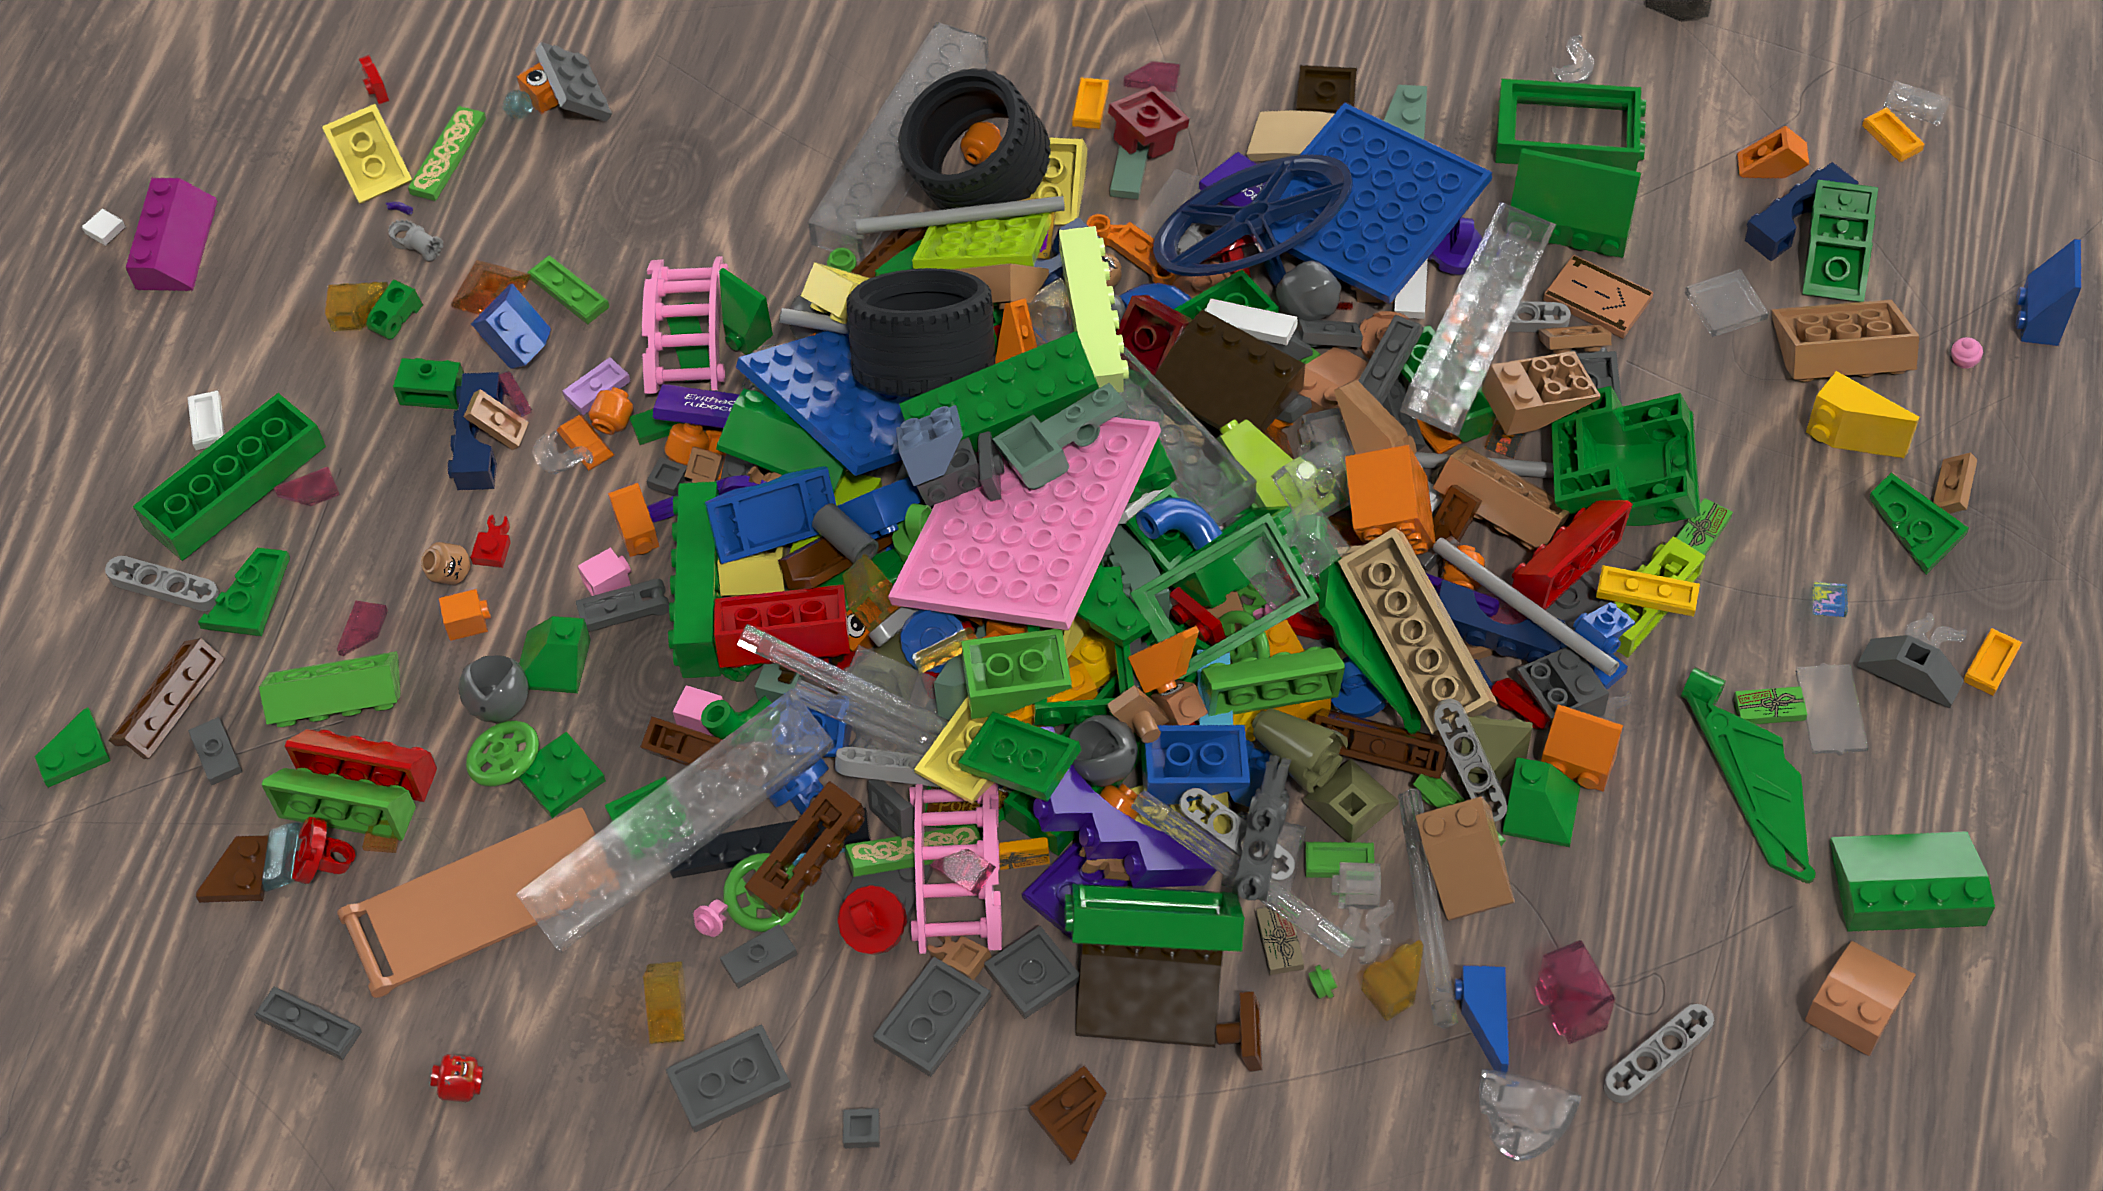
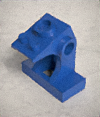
M1612 602L1590 614L1583 613L1573 625L1575 632L1619 662L1616 672L1612 676H1608L1587 661L1606 689H1609L1627 673L1628 666L1618 659L1614 653L1621 645V641L1618 640L1619 637L1635 624V621L1628 614L1624 613ZM1561 642L1560 650L1568 647Z

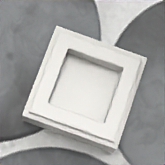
M101 209L82 226V229L86 235L106 246L126 226L123 220Z

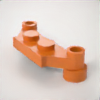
M1095 214L1088 218L1087 225L1089 227L1096 226L1097 235L1104 239L1105 247H1112L1152 276L1154 283L1173 286L1176 274L1166 271L1157 263L1153 252L1154 238L1131 222L1126 225L1110 224L1109 218L1103 214Z

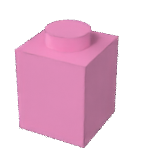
M611 547L578 565L582 582L592 596L631 585L628 574L631 572L629 564L623 556L617 557Z
M686 685L673 710L676 724L714 736L702 724L701 714L708 704L713 701L723 700L722 696Z

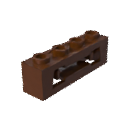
M1322 708L1316 714L1315 724L1338 731L1347 737L1348 746L1347 749L1341 746L1339 752L1341 755L1438 779L1444 773L1449 751L1442 737L1422 732L1411 734L1406 728Z
M651 716L640 748L652 755L767 793L772 792L782 762L772 755Z
M829 781L744 886L749 896L780 919L786 913H792L801 901L800 895L808 886L812 887L820 879L823 872L821 869L829 859L834 860L840 854L844 846L843 841L850 833H856L862 826L865 819L863 817L865 811L862 804ZM822 820V825L826 829L792 870L794 875L789 880V875L786 871L820 829L817 825Z

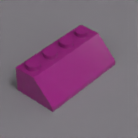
M151 178L125 267L136 290L193 291L218 202L216 197L180 178Z

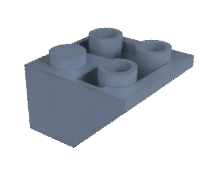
M956 405L952 407H939L932 411L929 416L921 419H908L900 427L896 428L899 453L913 486L945 474L963 436Z

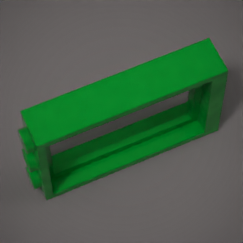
M1501 78L1495 163L1519 164L1523 148L1637 171L1638 161H1644L1645 143H1640V139L1645 137L1646 121H1641V117H1645L1646 100L1641 99V87ZM1517 104L1627 111L1626 147L1515 140Z
M1269 513L1130 593L1140 612L1150 623V629L1157 641L1160 642L1172 637L1177 633L1155 595L1263 532L1296 586L1300 596L1192 657L1186 674L1180 677V680L1319 601L1316 594L1321 592V589L1312 574L1306 577L1300 565L1304 563V560L1297 547L1294 545L1289 548L1283 536L1288 534L1278 516L1272 519Z
M1103 567L1123 591L1121 567ZM1025 624L1026 633L1040 631V626ZM1114 642L1119 692L1121 695L1134 686L1133 669L1128 659L1131 656L1130 644L1122 648ZM1047 698L1032 704L1034 726L1056 727L1060 724H1080L1094 715L1114 716L1107 704L1115 698L1047 702Z
M1072 884V894H1065V931L1072 932V943L1242 952L1245 917L1238 895H1234L1232 892Z

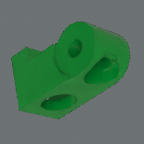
M393 279L370 311L366 322L367 328L387 339L394 338L399 333L402 323L407 320L412 312L417 314L423 306L415 289Z

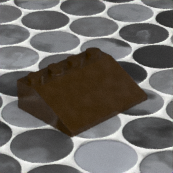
M1202 309L1183 329L1148 385V391L1217 429L1222 428L1234 419H1236L1238 424L1247 419L1263 433L1303 390L1305 364Z
M1083 943L1076 1036L1215 1048L1224 951Z

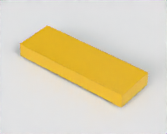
M1602 565L1596 598L1694 617L1700 584Z

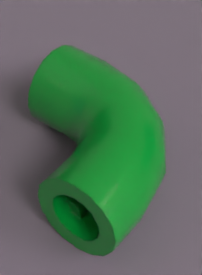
M765 695L754 705L741 712H736L728 702L717 700L708 704L703 710L701 722L717 738L735 744H747L760 740L774 731L780 724L781 713Z

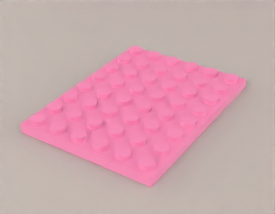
M1118 417L1111 418L1099 426V436L1092 444L1082 447L1073 441L1064 446L1062 449L1069 464L1068 471L1036 489L1027 487L1001 455L1005 472L1000 474L1002 499L990 501L983 486L935 504L888 596L891 604L1069 630L1161 432L1159 423Z

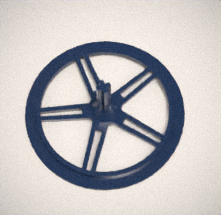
M1311 154L1278 158L1233 173L1191 197L1164 222L1155 237L1153 252L1157 263L1166 271L1177 275L1211 276L1240 270L1263 262L1272 284L1277 288L1278 283L1286 274L1279 255L1311 237L1336 216L1351 194L1353 187L1351 172L1342 161L1336 158ZM1294 176L1317 177L1331 184L1279 200ZM1266 182L1254 200L1246 206L1216 205L1240 191ZM1326 206L1321 214L1307 227L1280 244L1277 243L1270 228L1273 222ZM1192 223L1222 226L1181 254H1177L1179 241ZM1244 235L1252 237L1259 252L1250 257L1231 262L1199 264Z

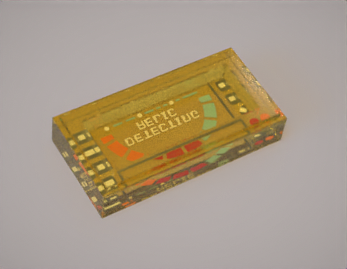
M967 627L913 654L911 657L921 674L961 654V641L977 639L971 627Z

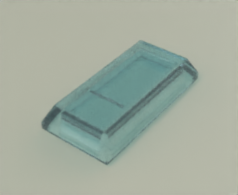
M298 822L283 825L269 832L262 879L265 891H270L292 882L300 825Z

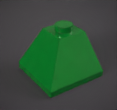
M722 268L719 270L722 317L726 335L725 341L733 350H739L743 354L748 355L773 336L767 299L734 274Z
M1168 486L1144 507L1167 497H1180L1171 486ZM1136 514L1126 522V525L1165 572L1175 567L1195 549L1189 539L1178 530H1169L1157 539H1150L1140 530Z
M552 616L527 631L519 665L527 677L528 690L578 694L591 641L584 618Z
M1517 757L1503 835L1570 847L1580 786L1551 763Z

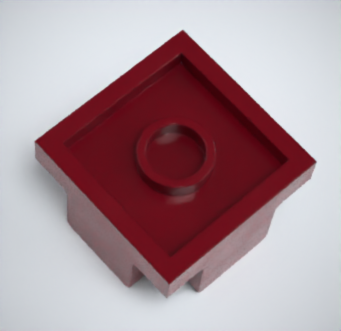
M1155 86L1112 102L1108 108V113L1116 120L1114 140L1129 154L1136 152L1138 141L1143 146L1150 144L1148 155L1152 159L1172 151L1177 133L1188 128L1190 118Z

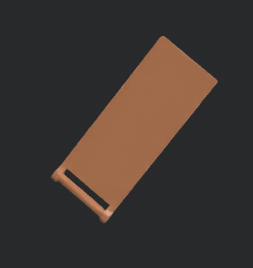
M580 807L363 902L343 906L338 910L337 914L340 922L346 924L370 981L368 988L372 997L380 998L387 995L397 986L619 889L620 885L584 809ZM366 913L370 918L394 974L392 976H382L359 922V918Z

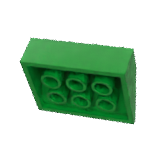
M1522 148L1506 234L1623 258L1631 231L1641 172Z
M1967 831L1830 838L1847 932L1986 926L1995 909L1989 876Z

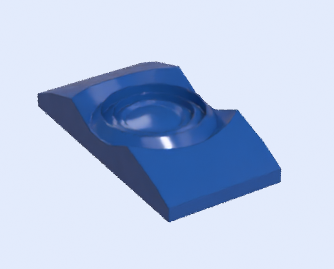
M823 466L787 473L772 481L755 486L737 488L706 501L705 506L719 562L724 564L819 535L812 527L813 518L823 506L830 503L836 505L828 468Z

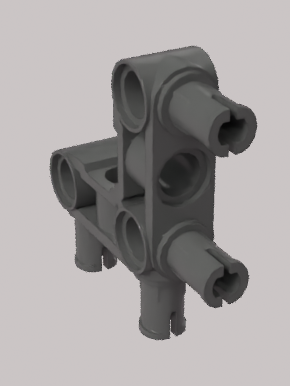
M1269 756L1270 760L1266 762L1263 783L1261 787L1256 789L1255 796L1251 800L1241 860L1237 867L1232 894L1239 895L1246 900H1267L1278 836L1281 834L1282 826L1285 823L1290 799L1287 793L1288 790L1285 789L1291 759L1282 757L1281 764L1278 765L1279 756ZM1256 840H1261L1268 845L1269 853L1264 857H1256L1251 853L1250 844Z

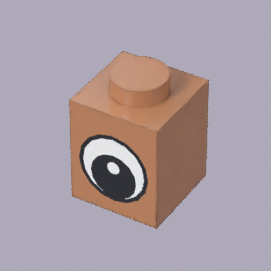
M1177 680L1175 681L1176 687L1161 694L1156 692L1151 695L1153 702L1165 711L1170 720L1164 725H1189L1208 713L1194 683Z

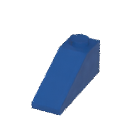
M1463 966L1461 979H1455L1454 983L1455 1000H1461V1013L1498 1078L1506 1079L1509 1067L1505 967Z

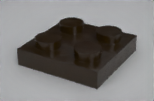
M1300 65L1296 111H1316L1335 114L1344 103L1354 107L1357 68Z

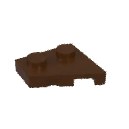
M269 835L236 836L197 890L196 898L199 903L263 901L272 840Z
M1084 1065L1030 1106L1028 1112L1068 1162L1073 1164L1078 1157L1107 1092Z

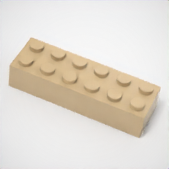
M1393 528L1338 561L1431 734L1441 737L1435 724L1434 712L1437 704L1442 700H1457L1464 707L1468 717L1478 716L1498 704L1403 532ZM1445 708L1444 716L1441 719H1448L1453 729L1458 727L1455 722V715L1458 712H1451L1449 708Z

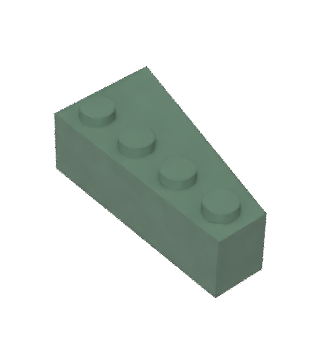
M1398 84L1384 121L1424 140L1427 86Z
M1126 523L1118 524L1102 557L1101 564L1103 567H1121L1123 592L1139 610L1130 593L1161 574L1149 551ZM1166 588L1157 593L1155 597L1169 620V614H1172L1171 609L1173 607L1170 601V591Z

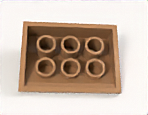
M1893 300L1771 309V316L1785 367L1794 380L1808 382L1814 378H1831L1836 371L1845 376L1860 375L1870 377L1875 375V373L1903 374L1908 370H1917L1919 335Z

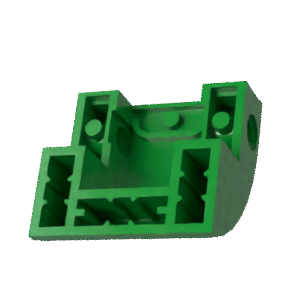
M1612 386L1598 388L1597 390L1601 396L1599 400L1552 422L1554 495L1557 507L1569 511L1572 515H1576L1580 509H1588L1595 501L1628 500L1633 505L1626 526L1658 525L1701 516L1694 415L1681 393L1622 406Z

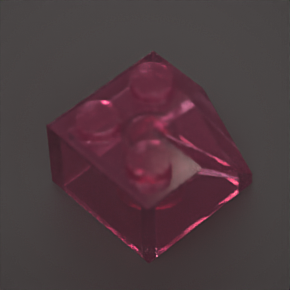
M1582 940L1543 955L1535 991L1541 1004L1547 1005L1553 1014L1552 1022L1558 1034H1564L1568 1043L1573 1044L1606 1030L1615 997Z

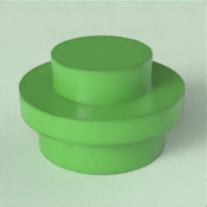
M837 248L830 253L827 266L851 272L857 266V260L849 249Z
M1321 965L1315 966L1316 970L1308 974L1319 999L1326 996L1329 999L1334 997L1332 990L1337 988V984L1329 968L1323 970Z

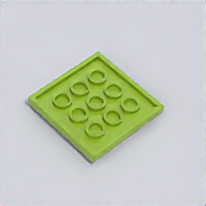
M1051 212L929 226L912 259L913 269L940 268L953 270L1001 264L1034 267L1052 222Z

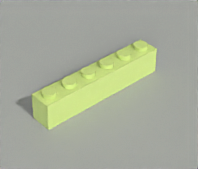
M1096 226L1059 230V251L1074 332L1077 331L1099 387L1101 388L1110 383L1118 393L1123 392L1124 379H1129L1127 360H1121L1120 354H1124L1122 335H1116L1115 330L1119 329V317L1117 310L1112 311L1111 305L1115 303L1113 286H1107L1106 280H1110L1108 262H1102V256H1105L1104 239L1098 238Z

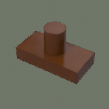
M1451 485L1433 519L1435 541L1439 538L1447 539L1452 536L1460 543L1468 526L1472 523V519L1482 500L1458 485Z
M1254 991L1240 992L1241 1022L1217 1024V1041L1219 1045L1241 1043L1242 1059L1248 1072L1262 1070L1260 1004Z

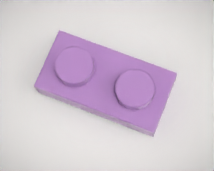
M609 357L562 392L564 398L578 412L585 415L589 412L598 392L601 390H611L613 387L621 389L631 381L629 374Z

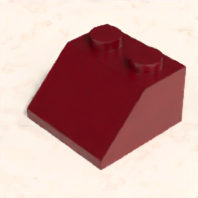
M1148 295L1132 296L1119 324V329L1116 331V335H1122L1124 354H1120L1121 359L1127 360L1128 363L1154 377L1183 329L1193 319Z

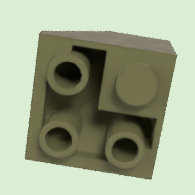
M1481 715L1468 717L1498 781H1501L1514 771L1517 757L1527 759L1532 722H1523L1519 719H1489ZM1461 737L1459 753L1466 754L1473 749L1474 744L1471 739ZM1474 767L1468 773L1470 781L1477 784L1483 783L1488 777L1486 770L1482 767ZM1458 772L1457 785H1464Z
M1352 759L1341 766L1322 788L1316 787L1314 793H1309L1303 798V802L1347 842H1355L1399 804V801Z

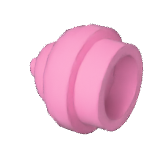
M1961 338L1951 348L1952 360L1961 368H1972L1981 361L1983 348L1973 338Z

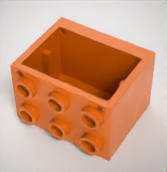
M1404 445L1345 456L1353 530L1362 543L1366 545L1391 529L1396 528L1405 534L1416 555L1428 552V549L1433 548L1436 541L1428 478L1410 446Z

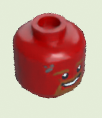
M446 1054L443 1056L440 1066L433 1065L430 1086L437 1087V1095L441 1100L469 1102L473 1099L474 1094L480 1095L483 1066H478L477 1059L472 1056Z

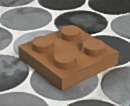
M1599 324L1538 329L1539 341L1548 349H1553L1555 354L1570 352L1572 348L1584 347V351L1595 352L1600 351L1603 346L1612 345L1611 332Z

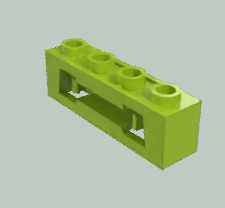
M1673 536L1666 545L1660 544L1651 557L1652 561L1647 566L1641 565L1637 572L1657 576L1664 572L1663 577L1694 583L1702 573L1706 556ZM1614 601V604L1620 610L1628 614L1635 621V624L1619 637L1618 640L1621 641V645L1617 652L1629 658L1668 613L1667 611L1644 607L1642 617L1637 622L1639 613L1634 610L1638 606Z

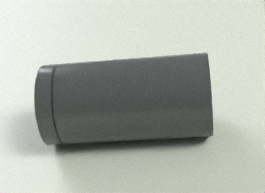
M830 503L823 506L813 518L812 527L855 566L862 567L866 565L876 555L879 548L878 542L835 504Z

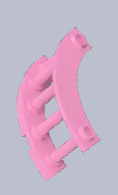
M716 257L713 267L669 269V267H664V259L651 260L649 263L647 274H652L651 279H645L642 309V337H648V348H646V353H642L644 394L657 393L661 388L660 385L670 381L711 380V390H718L721 387V382H725V366L720 364L719 315L721 302L719 270L725 268L729 271L728 264H723V257ZM710 292L709 303L663 306V303H661L662 297H666V294ZM709 316V333L663 335L662 332H659V321H664V318ZM709 345L710 367L664 370V367H659V351H662L664 347Z
M994 783L976 800L978 804H983V807H976V810L930 813H925V803L962 802L966 800L946 789L925 790L923 784H916V787H910V803L915 807L917 920L911 921L912 941H918L919 954L926 953L928 937L981 935V938H987L989 950H1002L1000 891L993 890V885L999 884L998 871H1000L999 840H997V827H999V793L997 783ZM977 824V827H983V840L977 841V844L924 846V826ZM978 858V861H984L985 878H978V882L925 884L924 860ZM979 896V899H985L986 917H980V921L927 923L925 898Z

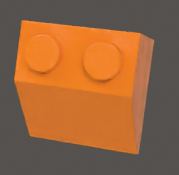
M1558 704L1541 762L1551 763L1571 780L1579 783V785L1586 789H1597L1604 792L1616 759L1623 725Z

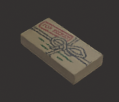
M1290 903L1256 909V917L1269 974L1275 975L1304 970V961Z

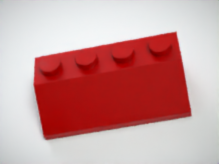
M1628 500L1595 501L1588 509H1580L1568 527L1562 526L1559 528L1547 546L1542 544L1527 564L1523 562L1514 570L1512 574L1514 579L1512 587L1544 610L1549 608L1571 585H1574L1585 572L1587 573L1621 541L1633 504Z
M844 585L715 599L714 637L719 667L737 668L750 664H772L782 660H806L813 657H836L841 654H849L850 638Z
M306 729L288 739L284 745L296 770L298 768H305L317 774H337L345 779L355 781L366 779L376 785L387 787L398 785L409 790L412 799L420 802H425L437 771L431 752L423 748L400 747L389 741L378 743L368 741L357 735L346 737L336 735L324 729L320 731Z

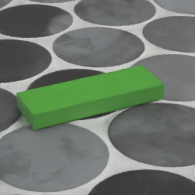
M550 255L527 272L531 281L587 325L610 307L608 300Z

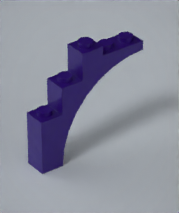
M1040 727L1055 733L1053 727ZM1073 765L1070 766L1048 801L1036 798L1034 801V815L1039 820L1042 832L1079 831V841L1085 849L1087 859H1124L1125 871L1130 876L1133 888L1205 886L1219 869L1209 839L1182 837L1162 832L1132 819L1096 793L1075 770Z

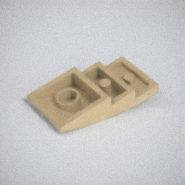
M1290 110L1260 112L1248 147L1247 156L1251 161L1257 162L1300 155L1334 114Z

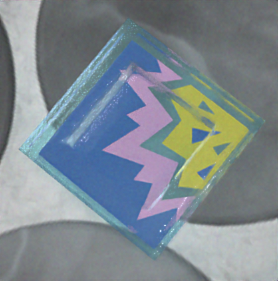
M1814 582L1812 587L1813 615L1846 617L1848 613L1847 584Z

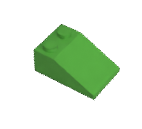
M1062 629L961 641L962 663L971 719L989 717L993 711L1006 715L1072 688Z

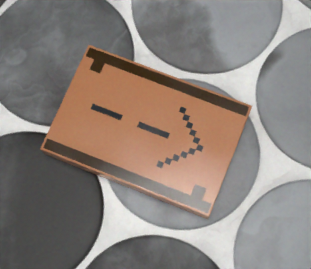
M1573 255L1544 293L1543 301L1563 303L1570 309L1572 315L1593 325L1599 324L1612 334L1624 339L1652 300L1654 292Z

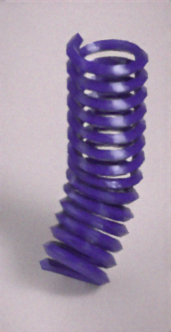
M386 202L388 210L397 209L409 216L413 213V208L404 203Z

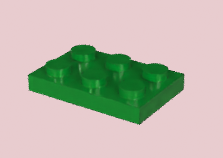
M993 711L958 763L964 772L1048 801L1082 749L1077 740Z

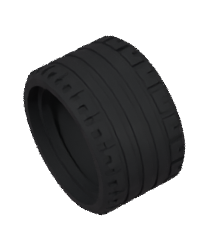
M963 69L943 76L933 82L913 101L903 118L899 131L898 143L900 146L898 149L905 169L940 210L1013 202L1029 198L1041 184L1050 161V139L1040 118L1009 79H1006L1002 74H997V72L988 71L987 69ZM1008 118V127L1004 138L997 149L985 161L962 173L942 174V165L947 152L971 125L988 119Z
M940 268L895 271L875 276L860 283L847 297L852 374L867 389L891 396L916 397L996 364L992 293L989 286L975 275Z

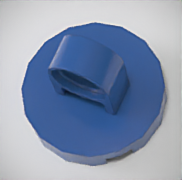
M923 609L914 612L905 621L900 633V646L907 661L918 670H920L919 666L925 664L927 669L924 671H934V673H941L954 651L957 650L959 652L962 648L961 641L966 640L965 630L960 620L954 614Z
M1349 656L1342 659L1345 671L1339 696L1331 698V702L1336 710L1361 718L1372 717L1383 710L1387 705L1384 696Z
M822 757L816 758L805 765L806 769L801 770L796 775H791L770 793L771 795L768 798L775 807H779L791 800L801 815L810 805L811 798H816L824 788L818 778L829 767Z

